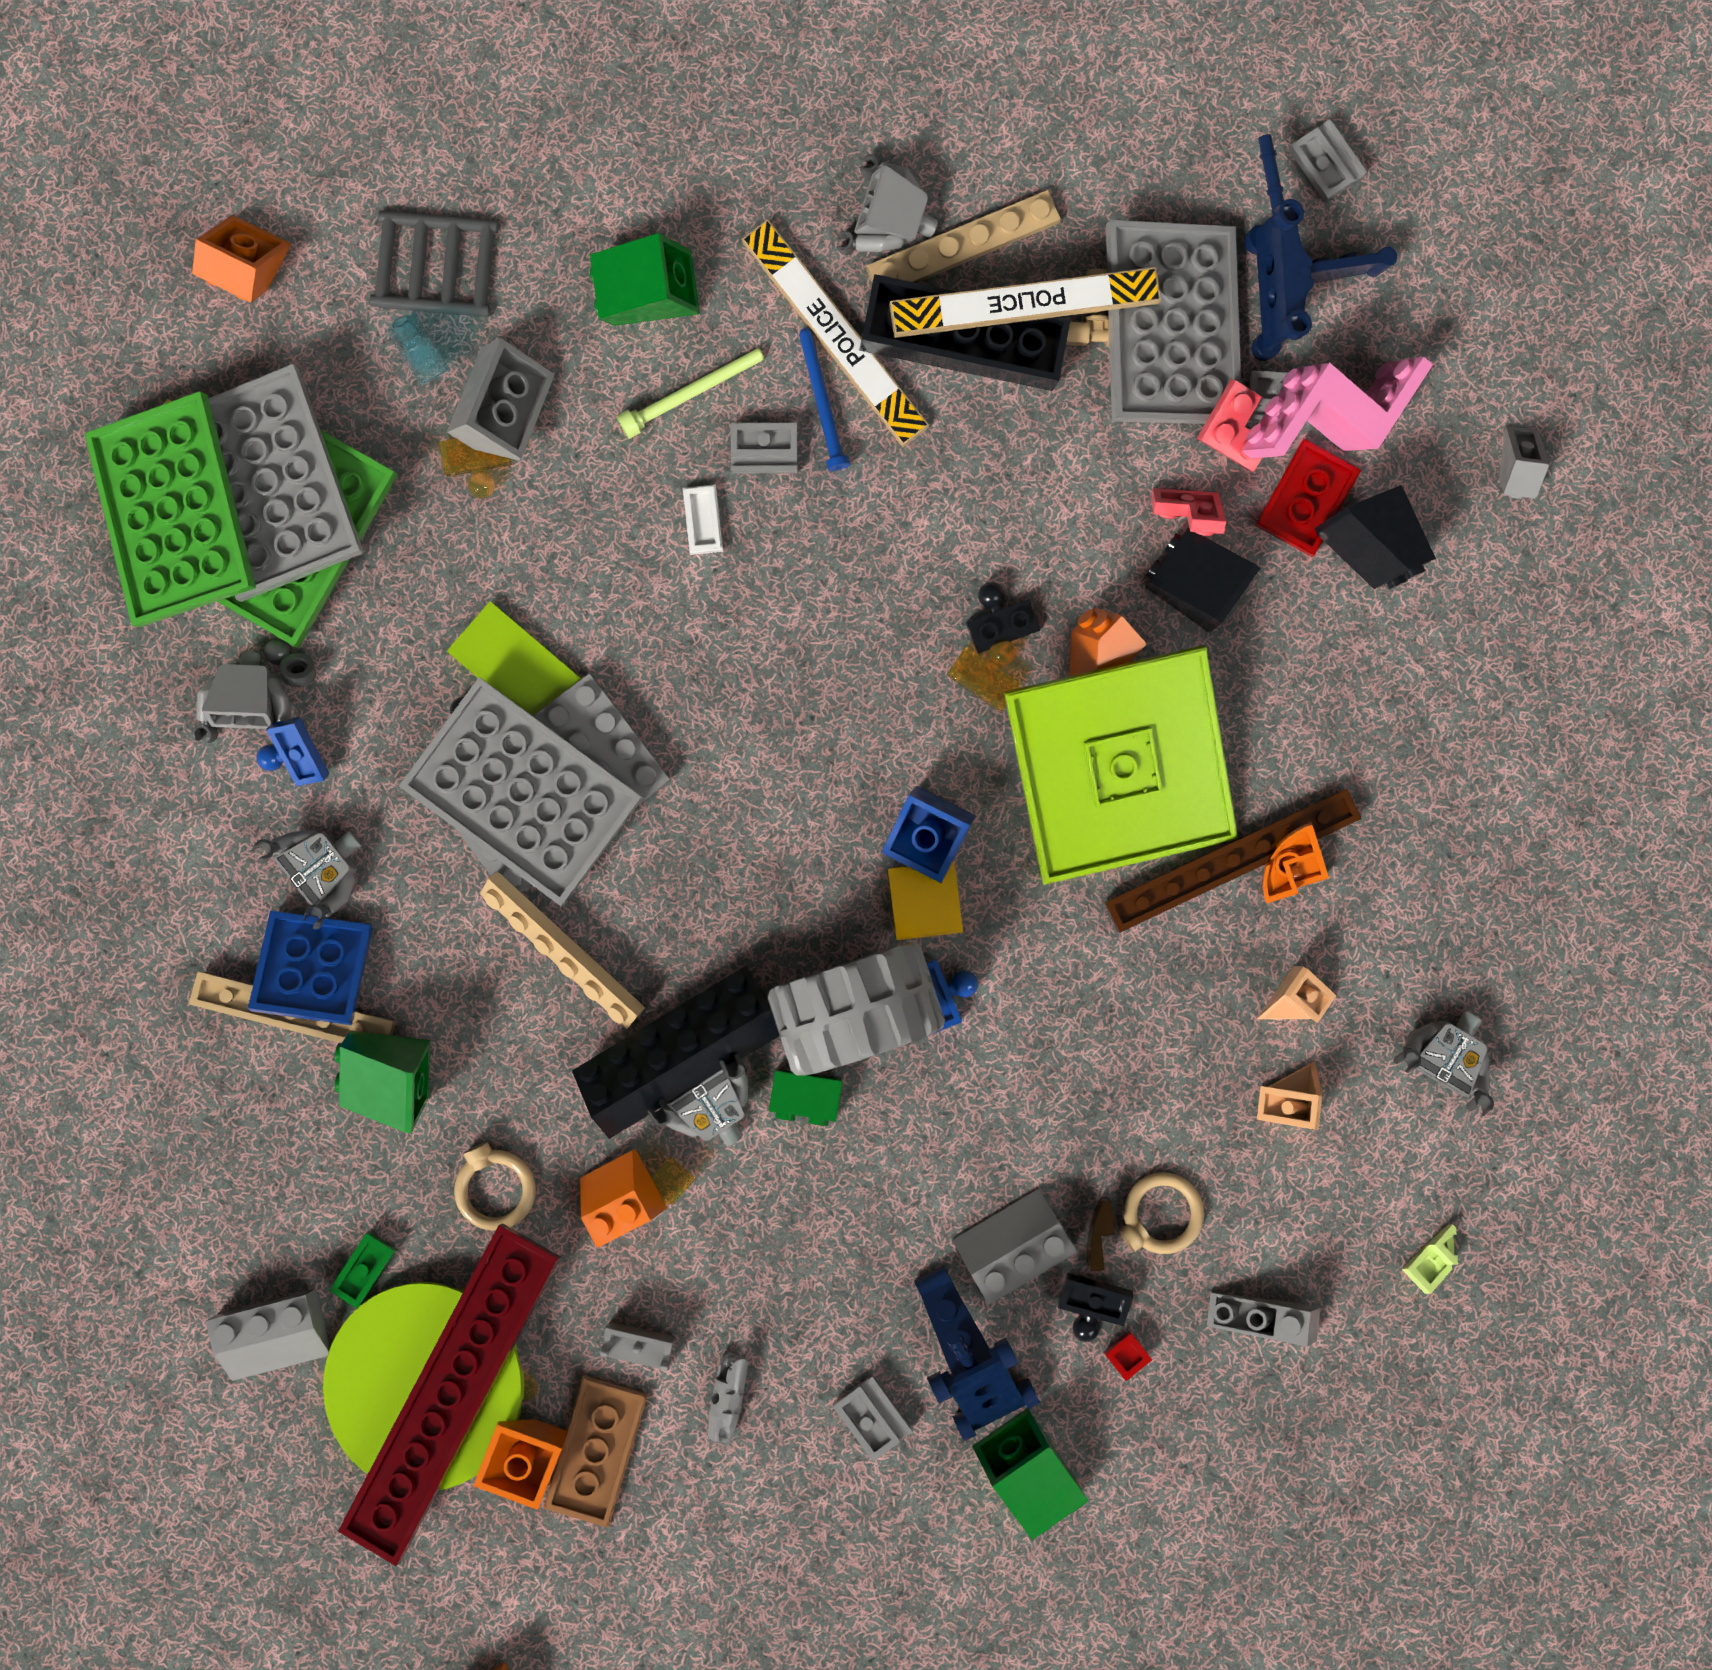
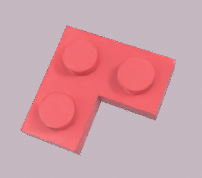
M1231 379L1197 439L1243 468L1254 472L1262 458H1250L1241 450L1247 442L1246 437L1250 431L1245 426L1262 396L1238 381Z
M1153 488L1151 503L1155 515L1167 519H1174L1178 516L1187 517L1190 532H1195L1199 535L1224 534L1226 519L1219 493Z

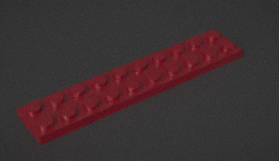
M503 1223L498 1225L338 1530L339 1533L394 1566L401 1563L561 1256Z

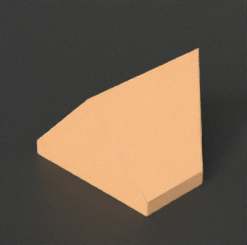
M1293 966L1257 1019H1312L1318 1023L1336 998V995L1309 969L1303 966Z
M1316 1061L1268 1087L1261 1086L1257 1120L1319 1130L1322 1091Z

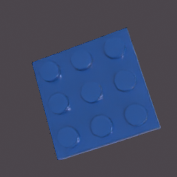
M270 910L248 1009L253 1012L352 1025L371 940L372 926L325 918L320 929H313V924L319 917L308 916L306 920H303L304 915Z

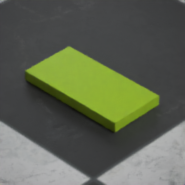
M491 601L488 602L447 650L451 656L477 678L480 677L532 716L581 680L578 675Z

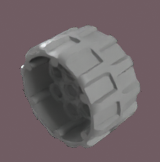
M916 942L905 943L773 987L768 992V1001L791 1071L795 1075H810L890 1051L934 1034L944 1027L945 1022L922 949Z

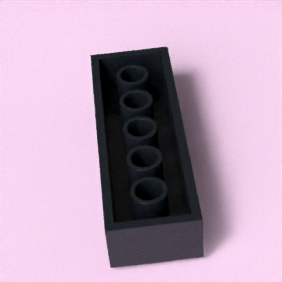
M874 274L859 351L1053 391L1059 382L1071 321L1070 315L894 338L889 306L890 301L957 293V291Z
M746 965L572 1070V1073L591 1118L610 1139L647 1117L649 1109L652 1112L660 1109L659 1100L664 1099L668 1104L721 1071V1060L725 1064L733 1063L736 1060L735 1054H738L740 1059L780 1035L769 1001Z

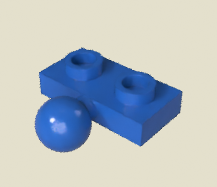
M300 717L270 724L266 731L274 745L269 744L261 747L256 756L257 763L262 769L275 771L284 763L296 786L324 781L330 773Z
M936 959L928 962L927 966L945 1018L944 1027L939 1030L942 1031L962 1022L952 996H972L977 991L978 980L972 972L960 971L954 975L952 982L947 984Z

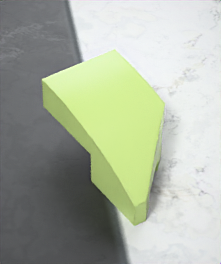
M1453 1224L1445 1226L1402 1268L1425 1294H1431L1450 1273L1452 1265H1458V1255H1454L1453 1235L1457 1234L1456 1227Z

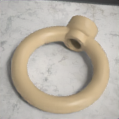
M488 1141L465 1151L463 1155L467 1162L460 1169L454 1186L455 1201L461 1214L471 1224L491 1231H496L498 1225L502 1223L508 1227H513L521 1222L530 1212L536 1196L535 1179L528 1165L515 1154L502 1150H492ZM493 1163L503 1164L513 1169L522 1183V1197L519 1204L512 1212L501 1217H489L481 1214L473 1207L468 1196V1185L473 1174Z
M1158 1172L1147 1175L1140 1179L1130 1190L1124 1206L1126 1225L1118 1231L1133 1252L1138 1251L1141 1247L1157 1254L1179 1252L1192 1244L1202 1229L1204 1221L1202 1199L1196 1188L1188 1180L1177 1174ZM1157 1186H1170L1179 1190L1186 1197L1190 1205L1191 1217L1188 1227L1180 1236L1172 1240L1164 1241L1152 1238L1138 1220L1137 1210L1141 1198L1147 1191Z

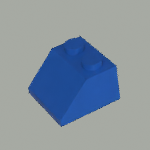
M916 786L908 795L881 853L942 883L976 815Z

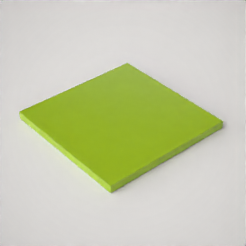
M1204 645L1004 691L1043 885L1238 839L1207 648Z

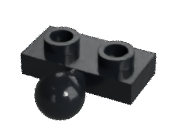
M988 582L981 586L978 592V599L984 607L989 608L990 614L966 622L977 654L1040 631L1029 599L1003 609L1002 603L1005 597L1003 588L995 582Z
M1067 1273L1058 1300V1308L1081 1315L1073 1323V1334L1082 1342H1091L1099 1334V1324L1096 1319L1124 1326L1133 1300V1290Z

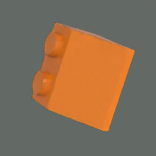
M231 215L196 239L192 274L206 280L211 285L218 286L234 294L241 300L252 303L268 290L291 243Z
M1094 607L1080 616L1077 622L1078 625L1071 631L1069 676L1128 663L1147 644L1122 615Z
M636 1149L580 1177L581 1219L597 1248L651 1221L667 1209Z
M537 1419L498 1421L473 1486L538 1510L568 1431Z

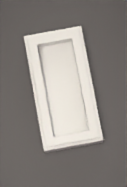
M716 484L683 488L690 555L723 552Z

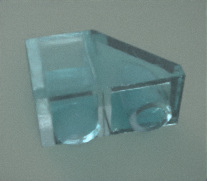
M415 312L411 315L399 317L394 321L392 327L387 329L401 356L421 386L450 369Z

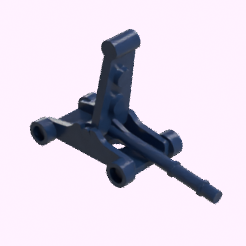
M1270 134L1260 136L1258 141L1261 151L1260 159L1263 162L1268 187L1267 195L1270 198L1273 216L1264 224L1253 227L1244 237L1246 249L1250 253L1257 255L1262 334L1253 340L1251 349L1253 355L1260 361H1268L1275 357L1281 350V343L1287 338L1298 340L1309 333L1312 328V321L1309 314L1305 312V300L1314 283L1362 274L1376 277L1393 266L1398 259L1397 253L1393 248L1384 247L1374 254L1359 256L1358 252H1352L1342 255L1339 259L1329 260V257H1322L1312 261V258L1302 247L1297 226L1304 218V209L1297 200L1286 199L1284 201L1282 193L1284 189L1281 186L1276 162L1277 153L1274 150Z
M944 1265L914 1280L951 1371V1374L948 1371L943 1373L938 1371L928 1376L927 1380L939 1404L953 1396L962 1412L952 1417L964 1442L977 1436L975 1431L1025 1405L1030 1409L1040 1404L1029 1378L1017 1384L1012 1378L1008 1369L1019 1364L1007 1338L994 1343L995 1347L989 1348Z

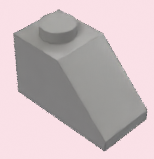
M1506 426L1499 474L1503 494L1516 499L1524 497L1536 499L1549 467V461L1539 430Z

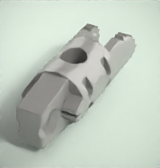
M725 1350L721 1356L709 1411L708 1438L714 1442H731L739 1419L745 1389L748 1360L741 1356L738 1357L735 1352Z

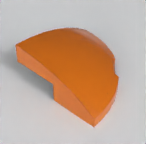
M1311 822L1293 830L1276 845L1277 849L1270 861L1266 863L1263 873L1262 886L1265 902L1267 904L1299 894L1297 888L1329 878Z

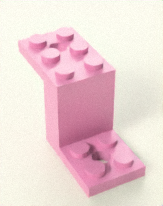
M1425 357L1386 362L1377 370L1375 374L1376 379L1366 392H1363L1331 363L1294 368L1285 376L1282 383L1284 386L1279 394L1266 405L1264 410L1266 414L1260 423L1255 425L1247 434V442L1241 451L1250 458L1284 456L1306 421L1343 451L1378 449L1433 364Z

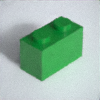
M776 1069L769 1111L776 1112L775 1118L795 1121L796 1116L808 1117V1123L828 1126L829 1121L836 1122L842 1079L813 1074L795 1075L792 1071Z

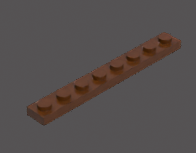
M1344 789L1104 902L1117 932L1120 933L1265 865L1270 861L1277 849L1276 845L1286 835L1302 825L1311 822L1318 840L1362 818L1348 789Z

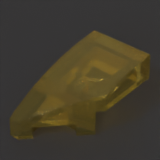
M672 1156L651 1177L666 1205L674 1204L696 1179Z

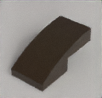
M1107 1196L1100 1197L1090 1222L1087 1239V1267L1091 1272L1105 1270L1101 1236L1115 1235L1112 1204Z

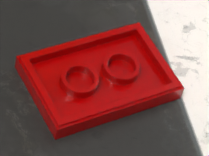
M1303 438L1254 526L1310 557H1314L1323 541L1317 535L1314 528L1339 512L1361 469Z

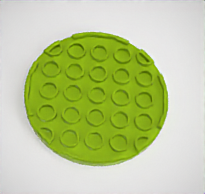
M414 1282L396 1286L377 1294L363 1303L349 1316L335 1336L327 1356L323 1377L326 1415L333 1434L343 1451L366 1474L370 1471L464 1292L463 1289L438 1284L437 1282ZM516 1344L439 1490L452 1488L475 1477L479 1472L498 1421L518 1420L522 1400L524 1399L525 1384L524 1371L521 1369Z

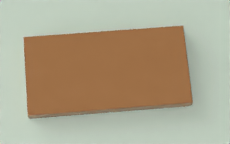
M585 1374L582 1376L568 1423V1432L556 1463L543 1509L603 1527H609L648 1393Z

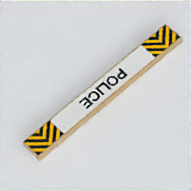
M766 220L742 238V243L900 445L902 447L906 446L927 430L929 424L875 355L859 351L861 337L770 221Z
M1156 267L894 300L890 301L889 306L894 338L1154 305L1159 304L1161 297Z

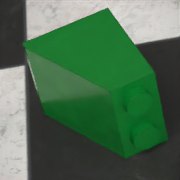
M657 233L590 254V277L594 283L596 296L594 307L599 320L613 326L700 314L692 252L690 249Z
M349 1030L343 1042L337 1044L335 1051V1062L340 1063V1072H338L335 1080V1092L339 1093V1106L402 1132L412 1133L429 1096L430 1040Z
M1028 1408L972 1446L992 1487L1031 1540L1048 1531L1056 1523L1088 1502L1078 1481Z

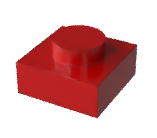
M1130 1331L1103 1351L1125 1381L1129 1380L1152 1361V1358Z

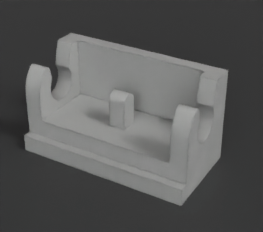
M609 1322L605 1329V1340L600 1356L668 1371L676 1336Z

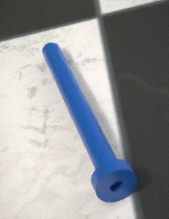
M808 328L800 330L799 337L830 459L826 461L828 471L833 472L848 468L850 461L849 457L842 453L812 332Z

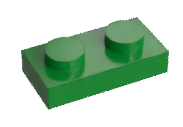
M368 1231L329 1291L358 1309L392 1259L397 1248Z

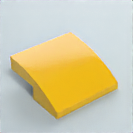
M954 861L942 883L908 866L888 869L896 940L963 933Z

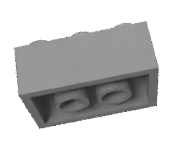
M502 338L481 347L447 433L474 450L521 460L555 374Z
M1039 1188L952 1239L988 1305L1077 1253Z
M316 1288L219 1313L205 1321L213 1355L232 1381L326 1357L330 1350Z

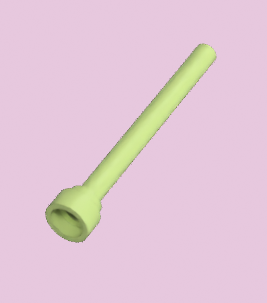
M756 348L638 412L636 409L631 412L627 409L616 415L627 438L631 439L641 433L640 429L645 427L644 424L763 361L764 355L759 348Z

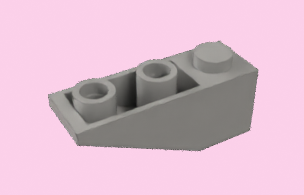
M1211 1292L1207 1326L1307 1347L1317 1342L1321 1307Z

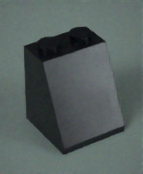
M1402 485L1350 505L1314 528L1317 535L1373 589L1386 584L1389 590L1407 582L1408 579L1426 571L1424 565L1436 559Z
M1188 528L1182 536L1176 533L1168 543L1165 550L1169 552V555L1163 563L1157 559L1146 574V577L1151 580L1145 588L1211 633L1224 621L1261 568L1212 540L1195 532H1190V528Z

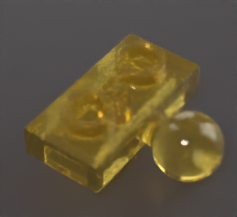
M458 439L439 442L444 474L447 477L472 473L473 475L468 481V489L478 499L490 497L495 489L493 478L485 470L512 465L510 458L474 450Z
M1004 639L997 640L991 645L989 661L966 646L947 672L949 678L1000 713L1006 706L1004 691L1017 689L1021 685L999 669L1001 666L1010 664L1016 654L1013 644Z

